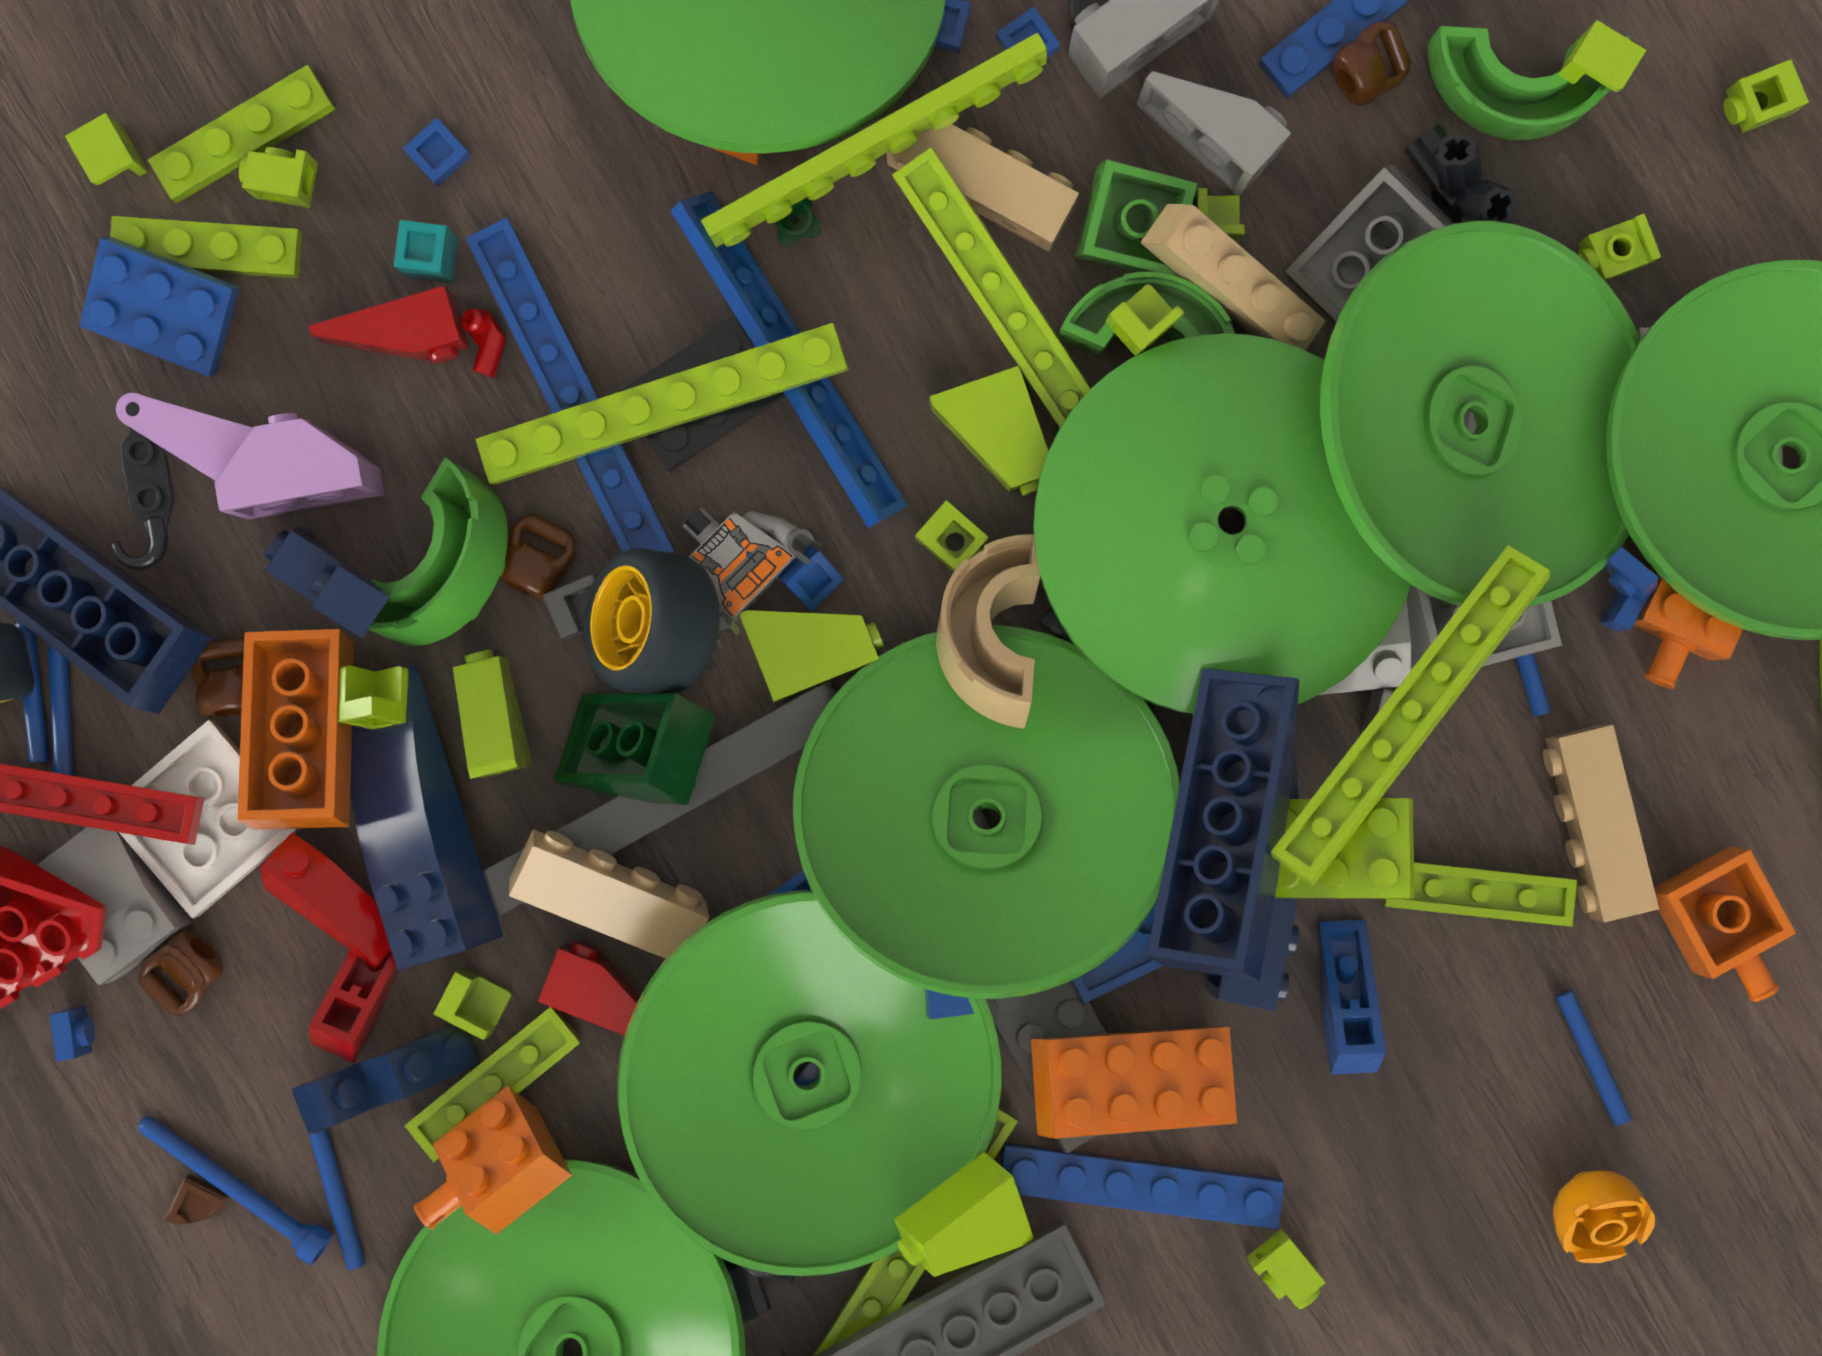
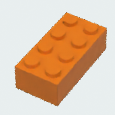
M340 629L244 633L237 820L254 830L350 827L352 725L338 722L340 668L348 665L354 666V642Z
M1204 1026L1031 1039L1038 1136L1058 1139L1237 1124L1230 1027Z

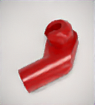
M470 308L463 313L461 326L464 331L469 332L479 347L472 371L489 378H495L506 343L505 334L493 315L488 311Z

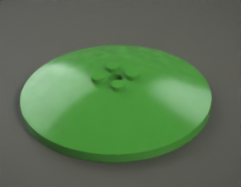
M570 0L575 26L584 50L607 85L629 107L658 127L688 141L715 149L763 154L796 151L837 140L862 128L883 114L911 87L925 67L937 42L946 0Z
M1470 221L1430 231L1397 247L1382 258L1365 275L1341 311L1331 335L1324 360L1321 381L1320 418L1327 464L1336 491L1359 534L1373 552L1392 571L1412 586L1450 604L1458 606L1463 604L1508 545L1550 570V579L1528 606L1531 607L1562 597L1585 584L1606 566L1607 560L1624 544L1629 536L1611 489L1607 467L1606 435L1608 415L1614 390L1627 360L1640 341V337L1623 304L1610 286L1575 252L1538 231L1516 224L1497 221ZM1467 410L1473 412L1474 418L1477 421L1474 433H1471L1464 423V416Z
M1779 260L1736 269L1711 279L1689 292L1671 306L1647 330L1627 360L1613 393L1606 435L1607 467L1611 489L1619 514L1630 537L1657 574L1682 597L1723 622L1746 631L1794 640H1822V261ZM1781 446L1792 447L1798 453L1800 461L1796 469L1786 468L1780 463L1778 450Z
M1208 334L1174 340L1151 348L1127 360L1108 373L1086 393L1059 429L1047 454L1039 478L1034 506V545L1040 578L1048 601L1059 623L1074 645L1105 676L1130 693L1155 705L1193 715L1203 668L1297 678L1299 680L1298 704L1327 691L1350 675L1383 641L1396 621L1407 598L1411 584L1392 571L1373 552L1357 531L1336 491L1327 464L1322 439L1320 418V393L1324 360L1299 347L1275 339L1246 334ZM1234 508L1243 515L1244 527L1240 533L1227 534L1223 532L1218 524V515L1221 510Z
M992 625V629L1000 642L1018 655L1035 659L1032 704L1025 729L993 721L967 705L950 686L942 671L936 647L937 632L925 634L902 643L880 655L879 660L871 662L859 670L831 699L816 721L804 746L797 769L793 794L795 840L802 868L814 897L837 931L859 953L876 966L901 980L938 993L974 999H1001L1024 996L1052 989L1072 981L1096 968L1115 954L1139 930L1157 904L1180 786L1177 766L1170 744L1160 723L1144 699L1130 693L1110 680L1090 663L1074 644L1046 633L1001 625ZM988 808L996 811L1001 820L996 827L986 830L979 828L973 819L978 811Z
M795 890L768 895L748 901L722 913L701 926L664 960L640 996L625 1032L617 1075V1103L621 1129L628 1154L641 1183L656 1206L686 1237L705 1250L731 1263L752 1270L776 1275H826L851 1270L875 1262L900 1250L897 1242L902 1238L894 1219L981 1153L986 1152L998 1115L1001 1094V1056L995 1024L986 999L968 998L975 1014L929 1019L926 1016L925 989L895 977L859 953L826 917L811 890ZM804 1062L816 1064L818 1075L814 1082L805 1086L794 1082L793 1074L798 1065Z
M564 1159L572 1174L570 1178L497 1235L468 1217L462 1206L437 1224V1227L433 1230L424 1226L405 1253L393 1277L384 1303L377 1345V1356H564L563 1346L569 1338H573L580 1343L583 1352L582 1356L746 1355L740 1305L732 1279L723 1259L699 1246L674 1226L652 1201L637 1174L613 1165L575 1159Z

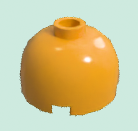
M1594 1170L1575 1175L1559 1191L1554 1200L1553 1223L1563 1249L1567 1254L1568 1251L1572 1252L1575 1259L1582 1263H1603L1619 1259L1627 1255L1624 1246L1630 1244L1635 1239H1637L1639 1245L1643 1244L1655 1227V1215L1646 1198L1633 1181L1614 1171Z

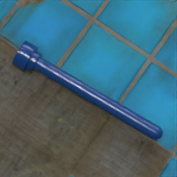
M144 1117L140 1120L138 1129L141 1134L292 1241L290 1246L296 1250L295 1256L307 1265L312 1266L330 1244L334 1234L322 1225L317 1224L314 1227L309 1222L303 1225L153 1117Z

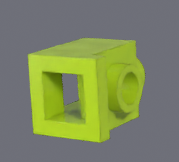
M1790 59L1738 80L1725 90L1728 98L1724 99L1723 109L1727 120L1732 125L1739 124L1742 133H1745L1780 118L1788 117L1808 104L1809 101L1794 64Z
M266 147L265 153L248 150V155L244 154L240 161L239 179L242 182V188L256 199L310 208L318 162L303 150L296 149L295 159L292 152L275 147Z
M1645 213L1588 235L1578 243L1580 248L1578 256L1586 261L1605 282L1647 267L1661 258ZM1614 242H1617L1622 256H1618L1613 251Z
M947 500L915 535L917 542L923 545L953 572L965 558L969 560L974 555L983 551L984 548L982 546L989 538ZM952 534L960 535L964 540V546L959 551H952L946 546V539Z
M1282 1228L1246 1257L1258 1276L1267 1270V1273L1261 1278L1279 1300L1287 1295L1298 1309H1303L1313 1303L1320 1295L1321 1291L1319 1288L1326 1283Z

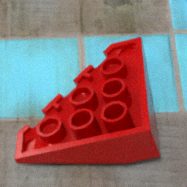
M0 846V1009L20 998L19 992L31 984L37 988L67 970L66 964L78 956L84 960L102 948L106 905L3 846Z

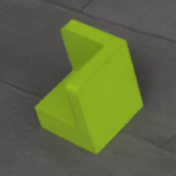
M1596 20L1582 34L1558 75L1575 84L1584 74H1587L1614 92H1619L1627 83L1646 50Z
M107 113L65 135L87 177L95 185H100L127 169H130L138 176L148 172L124 127Z
M1197 188L1192 205L1239 244L1245 235V225L1240 224V195L1207 196V188Z
M1148 284L1126 303L1123 301L1108 315L1105 323L1134 356H1137L1179 321L1185 312L1179 305L1172 309L1158 292Z
M351 665L341 667L339 670L338 722L372 730L406 723L408 669L397 666L380 671H371Z
M463 967L454 973L433 1014L485 1040L493 1034L512 997V992Z

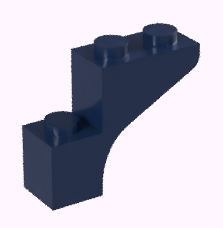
M300 526L291 530L290 533L286 530H283L282 533L279 532L264 554L266 558L271 560L265 569L267 573L312 600L314 603L311 607L363 638L391 596L389 592L351 568L317 537Z
M451 1024L365 1060L328 1072L291 1090L307 1132L310 1133L338 1125L374 1107L405 1099L479 1065L480 1062L469 1033Z

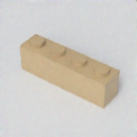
M952 124L939 131H935L932 127L916 136L917 142L907 150L898 154H893L892 151L887 152V165L899 170L927 149L933 147L977 214L1048 252L1051 251L1079 196V193L1072 189L1074 187L1073 183L1067 178L1054 172H1049L1047 176L1031 167L1032 161L1023 154L1014 150H1008L1007 154L990 145L992 141L988 136L970 127L966 131Z
M1167 204L1141 241L1143 246L1177 275L1198 285L1216 299L1226 311L1231 321L1248 335L1275 339L1306 350L1326 321L1194 205Z
M1595 725L1546 737L1547 749L1543 750L1544 765L1548 774L1551 777H1555L1559 793L1554 796L1555 809L1560 821L1566 822L1570 840L1566 841L1565 848L1571 866L1578 869L1581 886L1577 887V897L1582 911L1585 914L1588 913L1590 919L1605 923L1658 910L1659 906L1614 725Z
M533 829L509 877L510 897L665 959L685 939L706 924L709 919L706 900L703 899V896L697 890L682 884L677 885V887L661 882L655 873L642 867H635L632 870L617 864L613 856L602 850L591 849L588 852L573 845V842L568 837L555 831H547L544 834Z

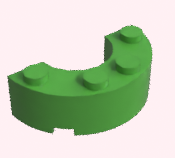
M1440 26L1427 43V56L1432 79L1444 102L1469 126L1493 137L1507 140H1533L1558 133L1583 117L1610 90L1587 74H1584L1575 84L1559 76V72L1552 76L1529 78L1514 74L1497 59L1490 47L1489 33L1486 28ZM1581 36L1566 50L1563 65Z
M1148 271L1125 274L1123 277L1111 280L1105 284L1101 283L1081 298L1068 314L1058 337L1066 343L1100 357L1109 342L1118 337L1105 323L1108 315L1123 301L1126 303L1148 284L1158 292L1172 309L1179 305L1185 312L1180 320L1163 334L1170 340L1174 341L1208 334H1235V331L1230 323L1231 319L1223 307L1201 287L1175 275Z
M446 457L421 496V499L430 507L434 521L433 538L425 558L412 573L399 581L382 583L371 580L389 592L391 596L368 630L402 645L421 646L440 641L475 619L505 569L508 526L505 511L498 495L483 479Z

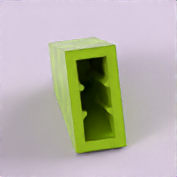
M1019 366L929 397L932 412L1009 493L1019 489L1022 496L1037 492L1039 478L1049 451Z
M754 610L739 613L774 702L863 668L867 664L879 660L876 651L885 648L875 622L866 625L862 615Z
M492 650L480 651L464 656L466 664L453 667L470 779L488 777L533 766L508 658L502 656L493 657Z
M985 1152L981 1153L894 1219L902 1238L897 1244L903 1256L913 1266L920 1263L933 1277L1025 1246L1034 1239L1013 1176Z

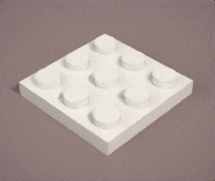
M215 720L206 721L131 785L204 798L195 845L120 833L192 919L199 917L266 860L292 832L296 834L302 829L254 830L237 820L240 749Z

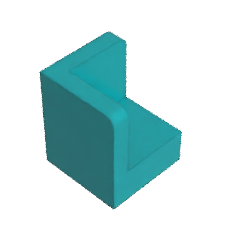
M399 220L393 267L407 278L453 284L458 237L446 225Z

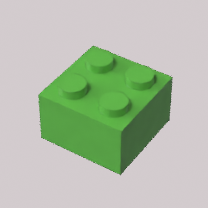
M1107 159L1096 166L1074 257L1134 273L1150 271L1175 275V272L1143 246L1141 241L1167 204L1192 205L1198 183Z

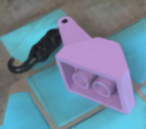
M127 393L117 402L116 414L119 420L127 425L130 430L129 436L124 440L121 447V458L131 509L147 531L149 538L148 550L145 554L136 557L128 555L120 542L115 541L112 543L115 557L122 565L130 569L144 570L155 566L163 559L168 549L167 529L175 497L167 451L215 480L219 511L247 520L385 495L381 471L377 465L328 431L310 423V420L298 419L296 413L273 415L268 417L269 424L249 427L149 398L138 393Z

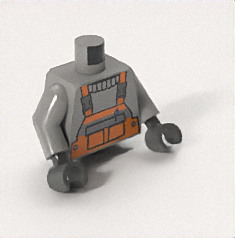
M703 507L693 513L684 523L683 528L700 544L689 558L695 560L707 571L718 596L720 626L716 645L718 647L723 646L719 640V635L724 629L731 628L736 636H738L740 629L735 622L740 618L739 613L747 611L779 579L778 576L796 558L805 564H810L811 560L804 555L805 548L811 543H816L822 547L823 542L810 531L799 529L778 516L750 511L740 516L733 512L720 525Z

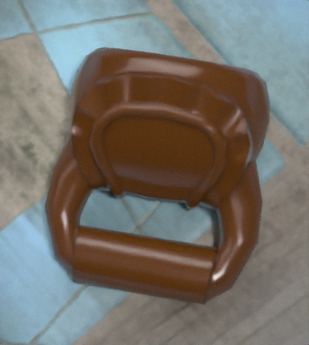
M1386 20L1370 24L1360 33L1356 40L1340 47L1339 51L1334 55L1333 72L1344 96L1352 104L1363 106L1373 102L1380 93L1390 91L1400 85L1408 74L1412 63L1397 25ZM1378 34H1380L1394 69V74L1388 76L1389 70L1385 67L1380 54L1381 49L1374 42Z
M536 514L524 516L512 526L508 534L505 569L498 580L526 596L537 600L544 599L542 595L554 589L557 577L568 568L574 558L576 541L572 532ZM527 530L563 548V553L555 558L550 552L546 553L530 545V542L521 541L523 531Z
M244 637L209 642L192 666V676L197 687L195 703L201 715L205 717L241 715L243 666L235 665L233 668L219 670L213 668L210 671H206L203 664L204 661L244 656Z
M182 929L169 937L162 948L154 951L144 961L139 973V985L169 1015H182L193 1010L202 1000L206 988L218 980L223 971L222 960L214 948L201 936L192 931ZM161 966L163 972H167L181 986L182 990H186L188 995L185 1002L153 971L154 968Z

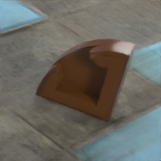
M189 1174L184 1177L163 1220L180 1225L202 1221L219 1211L230 1197L220 1189Z

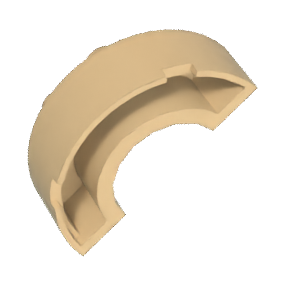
M1034 534L1015 535L995 540L986 544L984 550L974 555L971 559L965 558L954 571L946 586L936 634V647L940 666L947 681L957 695L983 716L998 723L1025 729L1032 704L1035 659L1018 655L1003 645L992 629L991 621L999 612L1014 605L1034 603L1040 580L1035 555Z

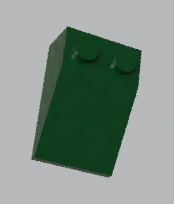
M677 693L582 694L554 781L562 785L656 804L688 805L696 784L705 748L709 742V735L715 715Z

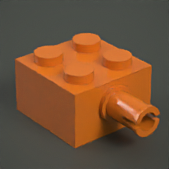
M1650 566L1649 570L1659 577L1657 588L1651 593L1633 626L1658 637L1662 641L1644 678L1664 688L1674 689L1675 682L1689 652L1708 661L1728 660L1732 656L1743 629L1723 622L1696 607L1678 594Z
M1729 846L1654 887L1659 906L1658 911L1692 973L1714 979L1734 968L1749 995L1750 1001L1753 1002L1767 999L1779 991L1780 988L1774 982L1760 953L1795 935L1796 932L1750 849Z
M506 1086L432 1144L447 1174L446 1182L421 1202H417L414 1205V1210L420 1221L427 1228L429 1227L430 1230H433L437 1227V1224L462 1206L468 1217L497 1235L570 1178L572 1174L537 1107L511 1087Z

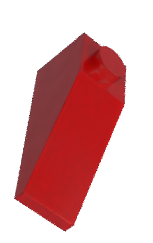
M445 286L308 326L310 335L322 343L423 361L430 359L432 364L451 361L458 357L457 351L469 348L465 332L461 326V318L454 295Z
M293 832L260 866L265 890L373 967L377 968L391 952L376 901L330 858Z
M574 941L572 946L565 944L558 948L538 1002L625 1036L628 1023L640 998L638 992L610 961L598 957L600 949L580 941Z
M351 950L349 951L309 1025L311 1045L355 1063L377 1022L398 973L392 951L377 968L370 965Z

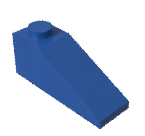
M1366 919L1319 922L1318 939L1323 1022L1330 1075L1378 1072L1386 1054Z

